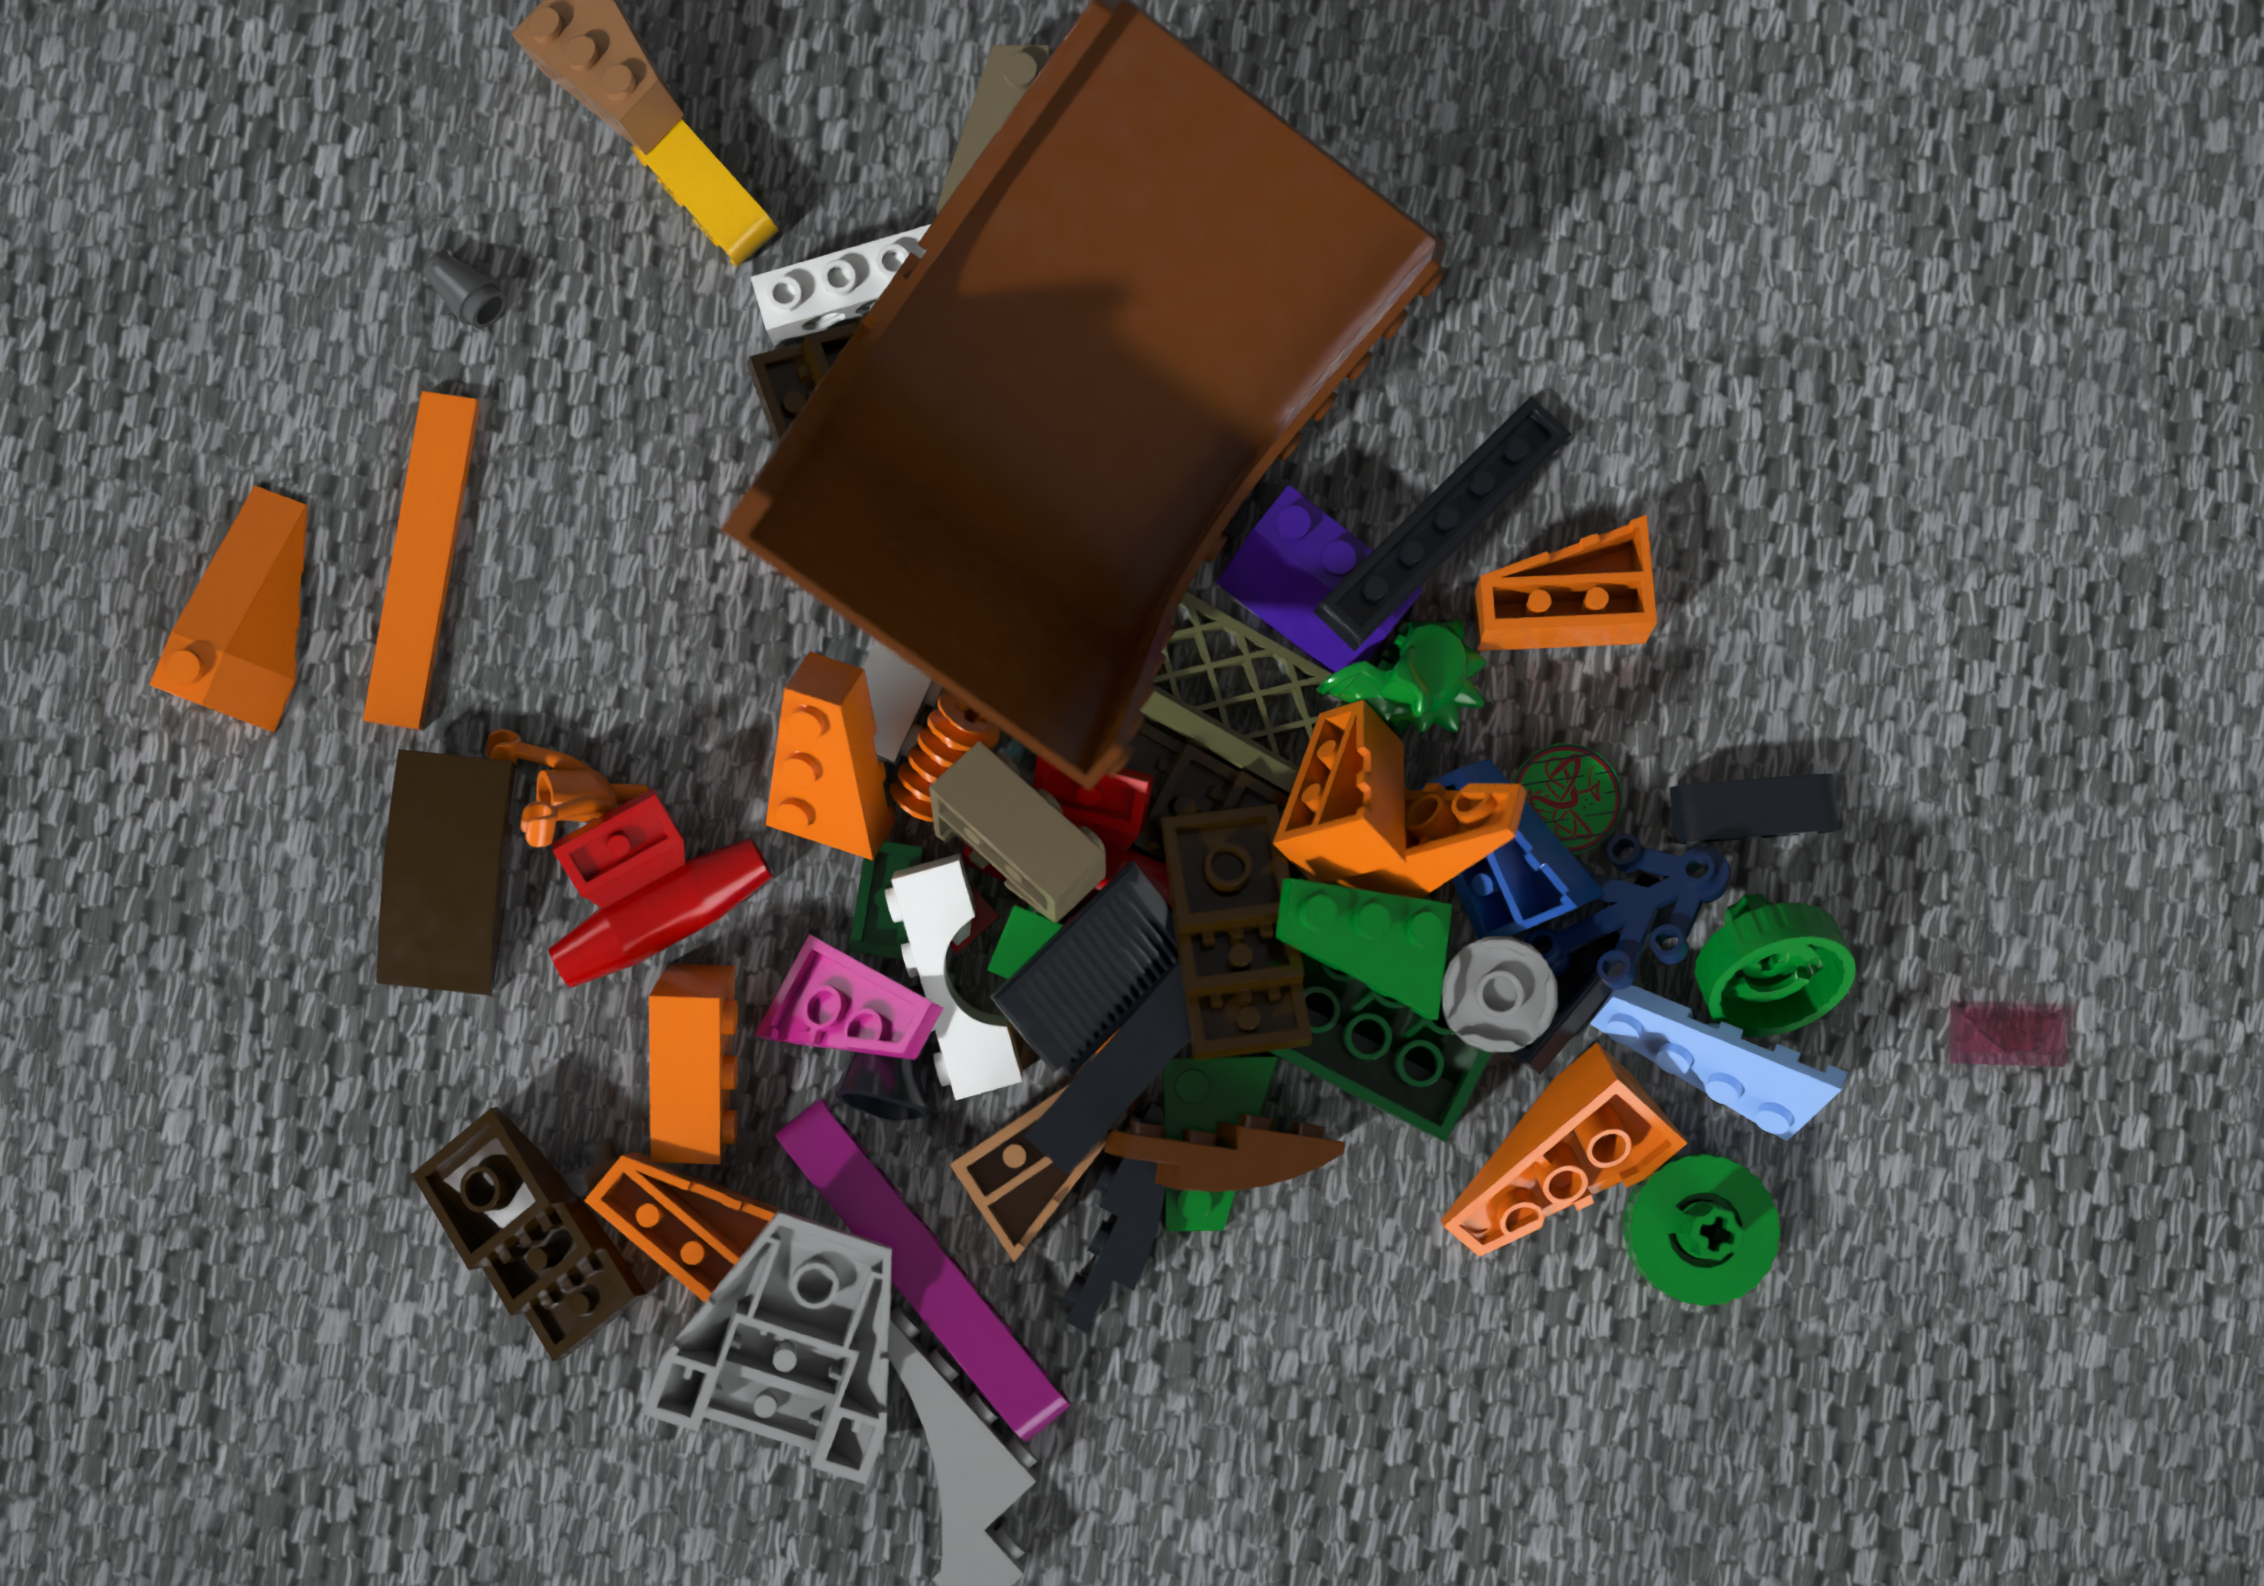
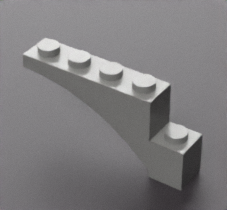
M897 1305L893 1310H890L888 1358L906 1386L924 1427L936 1469L942 1509V1561L935 1569L932 1580L938 1586H1012L1024 1575L1026 1564L1020 1557L1026 1551L1018 1539L1005 1526H1001L995 1531L990 1524L1036 1482L1038 1473L1033 1469L1032 1465L1038 1459L1016 1434L1009 1440L1005 1438L993 1424L999 1417L994 1408L977 1391L968 1396L954 1381L960 1374L956 1366L940 1349L936 1348L933 1352L929 1353L915 1338L921 1331L920 1327L900 1305Z

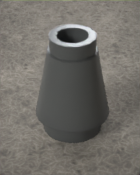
M446 251L435 253L426 262L423 268V276L430 281V284L463 325H473L477 329H483L494 323L501 315L507 299L506 295L501 291L499 281L449 255Z

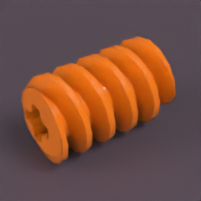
M944 693L939 697L937 701L939 710H934L927 718L929 728H923L917 735L919 745L909 749L907 753V760L909 762H904L897 770L900 781L890 783V793L894 801L913 817L928 822H933L929 786L979 741L991 751L997 745L1000 737V731L996 724L952 693Z

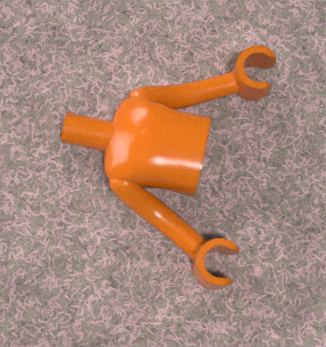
M507 729L494 730L487 740L485 754L490 759L512 761L516 765L517 759L520 758L557 769L541 770L539 772L536 784L537 801L528 804L523 811L520 827L526 833L527 842L534 847H546L552 843L557 821L592 822L648 791L647 785L610 783L604 774L590 768L575 757L524 743L517 733Z

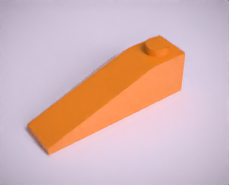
M254 485L173 627L149 683L150 686L275 733L296 682L297 632L298 628H300L301 609H299L301 574L304 571L308 505Z
M1426 783L1422 790H1408L1404 785L1406 863L1326 884L1421 899L1516 836L1527 791L1521 784L1469 783L1461 790H1446L1441 783Z
M1596 1042L1551 1081L1441 1218V1222L1444 1228L1480 1257L1540 1229L1544 1218L1572 1205L1579 1211L1593 1204V1195L1623 1182L1625 1188H1628L1643 1181L1688 1143L1636 1078Z

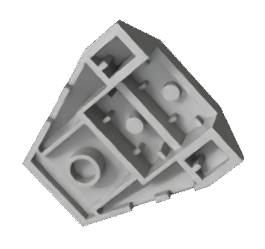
M778 1210L662 1355L643 1406L642 1415L697 1432L705 1417L809 1450L811 1468L866 1485L887 1431L891 1246Z

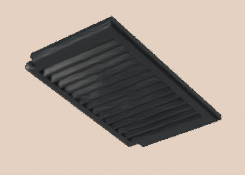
M1130 860L990 998L1052 1072L1058 1071L1063 1067L1064 1073L1072 1076L1121 1028L1179 963L1172 909L1137 864Z

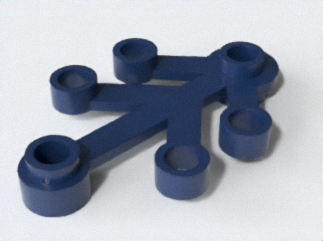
M1619 834L1607 846V855L1617 870L1630 873L1640 869L1666 877V879L1650 887H1644L1592 873L1583 861L1576 859L1606 893V895L1597 899L1614 904L1559 932L1553 929L1537 930L1527 938L1525 943L1532 945L1537 951L1546 944H1552L1550 951L1541 957L1547 962L1555 979H1557L1570 969L1574 957L1573 951L1624 927L1615 950L1608 951L1600 957L1597 963V972L1609 988L1614 990L1625 989L1636 978L1635 964L1658 910L1675 901L1677 902L1669 924L1657 927L1650 936L1649 944L1656 957L1665 964H1675L1686 957L1689 951L1687 939L1702 904L1716 901L1728 888L1731 869L1721 852L1710 847H1697L1687 851L1682 856H1676L1645 848L1632 834ZM1628 847L1634 848V852L1630 857L1618 859L1622 850ZM1709 867L1704 876L1691 878L1697 870ZM1678 938L1674 948L1667 951L1661 950V945L1665 940ZM1619 963L1625 964L1621 974L1608 976L1609 970L1614 965Z

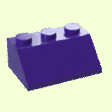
M1290 485L1285 488L1253 528L1216 582L1222 589L1332 674L1351 663L1368 662L1423 591L1419 587L1354 652L1313 611L1373 550Z

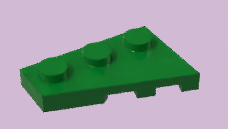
M1283 879L1276 931L1277 939L1333 969L1341 970L1367 984L1368 988L1379 994L1401 1002L1418 1015L1429 1020H1438L1452 904L1298 879Z
M1219 1057L1194 1061V1058H1172L1163 1068L1166 1137L1182 1140L1184 1129L1216 1134L1218 1122L1239 1125L1240 1114L1259 1116L1278 1057ZM1165 1186L1166 1231H1224L1236 1191L1204 1192L1179 1190Z

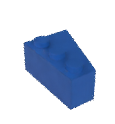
M1489 758L1458 768L1428 782L1441 783L1446 790H1461L1469 783L1511 784ZM1426 784L1413 790H1422ZM1524 801L1516 836L1451 878L1478 940L1485 937L1512 936L1606 895L1526 801Z

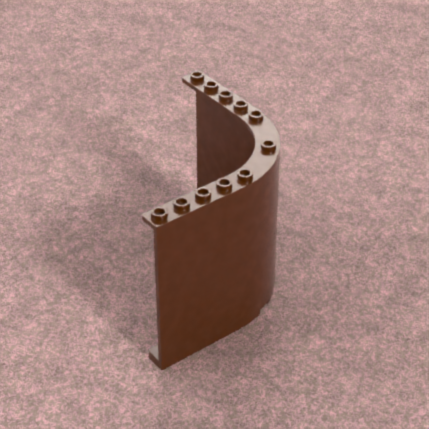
M1132 0L1090 1L918 242V245L926 250L923 256L919 259L910 252L720 528V531L1089 791L1105 773L1114 777L1130 758L1134 747L1128 742L1136 734L1145 718V715L1139 711L1144 707L1155 690L1156 685L1151 680L1160 670L1166 659V655L1161 651L1166 647L1176 631V627L1171 624L1172 619L1203 561L1205 560L1207 563H1210L1226 543L1228 535L1222 531L1274 460L1278 457L1284 461L1295 450L1303 437V433L1299 430L1310 417L1318 422L1328 412L1338 395L1334 390L1345 377L1350 381H1354L1362 373L1373 355L1369 349L1378 338L1382 336L1389 340L1399 330L1409 314L1404 308L1415 295L1419 294L1423 298L1427 297L1445 273V269L1440 265L1446 243Z

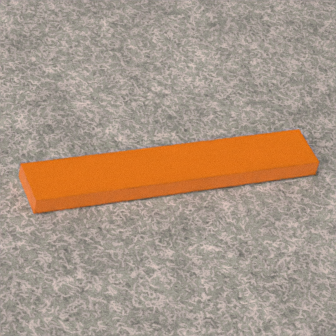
M421 391L363 721L423 731L481 404L477 399Z

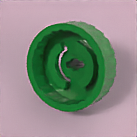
M1763 894L1744 895L1740 901L1728 906L1723 919L1725 925L1717 930L1707 943L1703 945L1695 962V977L1714 1022L1720 1024L1723 1021L1743 1029L1742 1036L1746 1037L1779 1035L1799 1029L1819 1019L1844 998L1853 983L1856 972L1854 958L1836 920L1833 919L1830 913L1818 906L1800 902H1785L1774 905L1773 902L1767 901ZM1743 970L1747 976L1752 978L1739 975L1736 971Z
M1687 1153L1671 1157L1646 1179L1636 1183L1629 1195L1624 1210L1623 1236L1630 1260L1639 1274L1652 1287L1667 1296L1687 1304L1693 1303L1699 1306L1721 1305L1743 1297L1748 1291L1754 1289L1761 1282V1279L1768 1274L1778 1251V1239L1780 1238L1779 1216L1769 1191L1762 1185V1181L1756 1175L1749 1172L1746 1167L1721 1156ZM1696 1199H1704V1200H1710V1201H1711V1202H1709V1201H1697V1202H1694V1203H1690V1204L1687 1205L1683 1210H1680V1208H1681L1684 1204H1686L1687 1202L1696 1200ZM1703 1224L1715 1226L1712 1239L1700 1235V1229ZM1672 1233H1675L1676 1238H1677V1241H1678V1244L1682 1247V1249H1683L1686 1253H1688V1254H1690V1255H1692V1256H1694V1257H1691V1256H1689V1255H1687V1254H1685V1253H1683V1252L1681 1251V1249L1676 1245Z

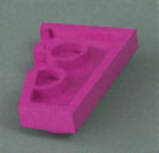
M809 934L754 1035L768 1041L916 1060L944 1008Z

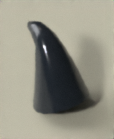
M918 984L908 987L910 990L925 997L922 985ZM860 1052L851 1053L835 1090L836 1097L843 1103L859 1112L891 1120H914L925 1118L930 1114L921 1082L917 1058L914 1060Z

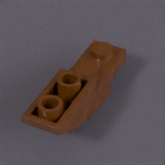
M1240 1114L1239 1125L1218 1122L1216 1134L1184 1129L1182 1140L1164 1137L1165 1126L1130 1121L1129 1132L1108 1130L1105 1152L1124 1158L1158 1162L1155 1176L1156 1184L1179 1190L1204 1192L1238 1191L1290 1180L1320 1168L1344 1154L1346 1142L1325 1138V1126L1292 1121L1291 1132L1273 1130L1275 1119Z

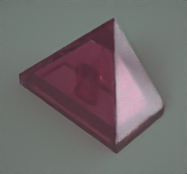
M1950 1006V1063L2065 1067V1010Z

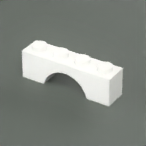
M961 853L895 871L891 879L893 888L886 889L885 896L893 922L903 921L909 942L901 944L908 975L910 978L920 976L925 998L944 1008L932 1031H936L941 1048L940 1052L933 1053L934 1064L941 1086L951 1084L955 1100L1023 1082V1068L1008 1018L1005 1015L981 1011L970 1005L958 994L948 975L946 965L947 948L958 930L975 917L976 904Z

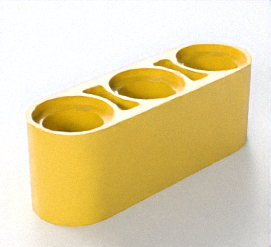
M682 119L672 127L647 155L634 145L630 147L643 166L648 165L658 177L657 181L680 207L684 205L695 218L693 221L716 247L720 245L731 258L729 261L736 268L779 232L774 222Z

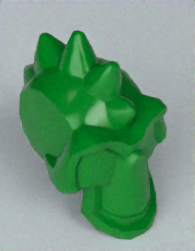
M1456 618L1443 622L1429 619L1416 620L1404 623L1396 630L1395 633L1398 636L1395 638L1390 651L1384 649L1379 656L1381 661L1377 668L1366 661L1351 663L1331 674L1316 689L1318 693L1324 696L1332 695L1334 698H1339L1349 704L1365 700L1384 722H1390L1392 731L1397 735L1405 732L1410 724L1415 727L1418 733H1424L1433 722L1446 730L1456 733L1459 729L1457 707L1480 709L1484 706V699L1470 681V678L1487 665V660L1465 645L1464 622L1462 619Z

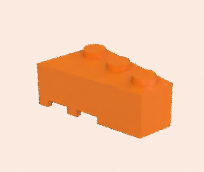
M809 652L785 686L766 825L873 860L896 820L893 807L887 806L883 782L886 779L884 762H878L873 739L877 728L863 668Z

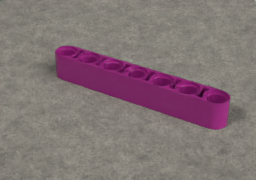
M818 1097L775 1133L778 1141L853 1234L891 1246V1281L1007 1424L1025 1443L1029 1442L1071 1406L1070 1400L1062 1390L1058 1392L1047 1378L1049 1374L1026 1345L1023 1347L1019 1345L1010 1333L1013 1329L990 1301L984 1302L974 1289L977 1285L953 1256L949 1258L938 1245L940 1242L938 1237L917 1212L913 1214L901 1200L904 1196L881 1168L876 1169L865 1156L868 1153L845 1123L840 1125L829 1112L832 1109L831 1106L822 1097Z

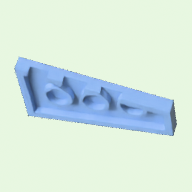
M1632 984L1622 990L1613 989L1598 1006L1590 1021L1592 1026L1606 1033L1615 1042L1626 1045L1656 1063L1662 1070L1678 1076L1705 1092L1714 1101L1725 1104L1755 1122L1761 1129L1775 1134L1785 1141H1788L1842 1090L1848 1072L1829 1064L1824 1073L1797 1062L1800 1053L1779 1044L1776 1045L1773 1052L1741 1039L1743 1029L1723 1021L1720 1024H1704L1692 1019L1691 1008Z

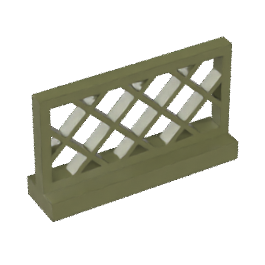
M1186 591L1179 605L1187 609L1192 628L1175 631L1169 643L1195 638L1202 665L1173 672L1165 647L1161 651L1166 655L1162 665L1164 674L1153 677L1151 682L1156 685L1155 690L1144 707L1139 711L1145 715L1144 722L1181 743H1188L1234 770L1243 771L1290 797L1300 767L1280 756L1274 737L1303 730L1307 745L1309 744L1313 733L1312 727H1315L1318 716L1309 718L1301 690L1322 684L1332 673ZM1197 615L1211 623L1200 625ZM1219 630H1225L1234 635L1240 655L1211 662L1203 635ZM1246 643L1252 645L1260 651L1249 653ZM1270 657L1282 662L1285 666L1289 683L1260 690L1252 662ZM1243 665L1251 693L1222 700L1214 672ZM1296 671L1305 675L1308 679L1298 681ZM1205 674L1213 702L1193 707L1182 701L1176 681ZM1167 684L1170 693L1159 688L1158 686ZM1292 693L1300 721L1271 727L1263 700ZM1340 699L1335 708L1348 705L1349 703ZM1254 702L1262 730L1242 735L1230 728L1225 709ZM1216 711L1219 721L1207 715V713ZM1265 739L1268 749L1256 743V741Z

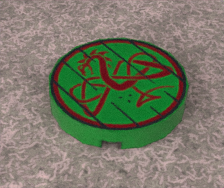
M1557 743L1537 750L1519 766L1511 784H1521L1527 791L1525 801L1573 856L1598 847L1613 833L1622 813V788L1614 768L1599 753L1580 744Z

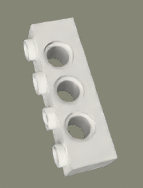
M931 224L752 276L751 281L764 325L773 345L776 346L806 337L808 334L859 321L863 313L870 311L910 252L919 259L923 256L926 250L920 247L918 242Z

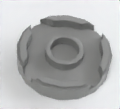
M1485 937L1464 946L1448 962L1443 975L1440 1007L1449 1028L1466 1044L1486 1052H1513L1531 1044L1550 1026L1558 1005L1557 981L1551 968H1549L1547 962L1541 957L1542 955L1532 945L1512 937Z

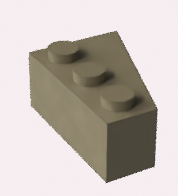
M992 45L936 207V214L940 212L1050 58L1049 45Z
M979 741L929 786L935 835L945 843H948L954 837L964 842L974 850L968 855L972 863L982 870L991 863L1007 878L1004 882L1006 888L1056 924L1105 878V847L1098 836L1089 828L1083 825L1077 828L1062 815V807L1049 792L1042 788L1035 791L1021 778L1022 774L1010 757L1001 751L994 754Z

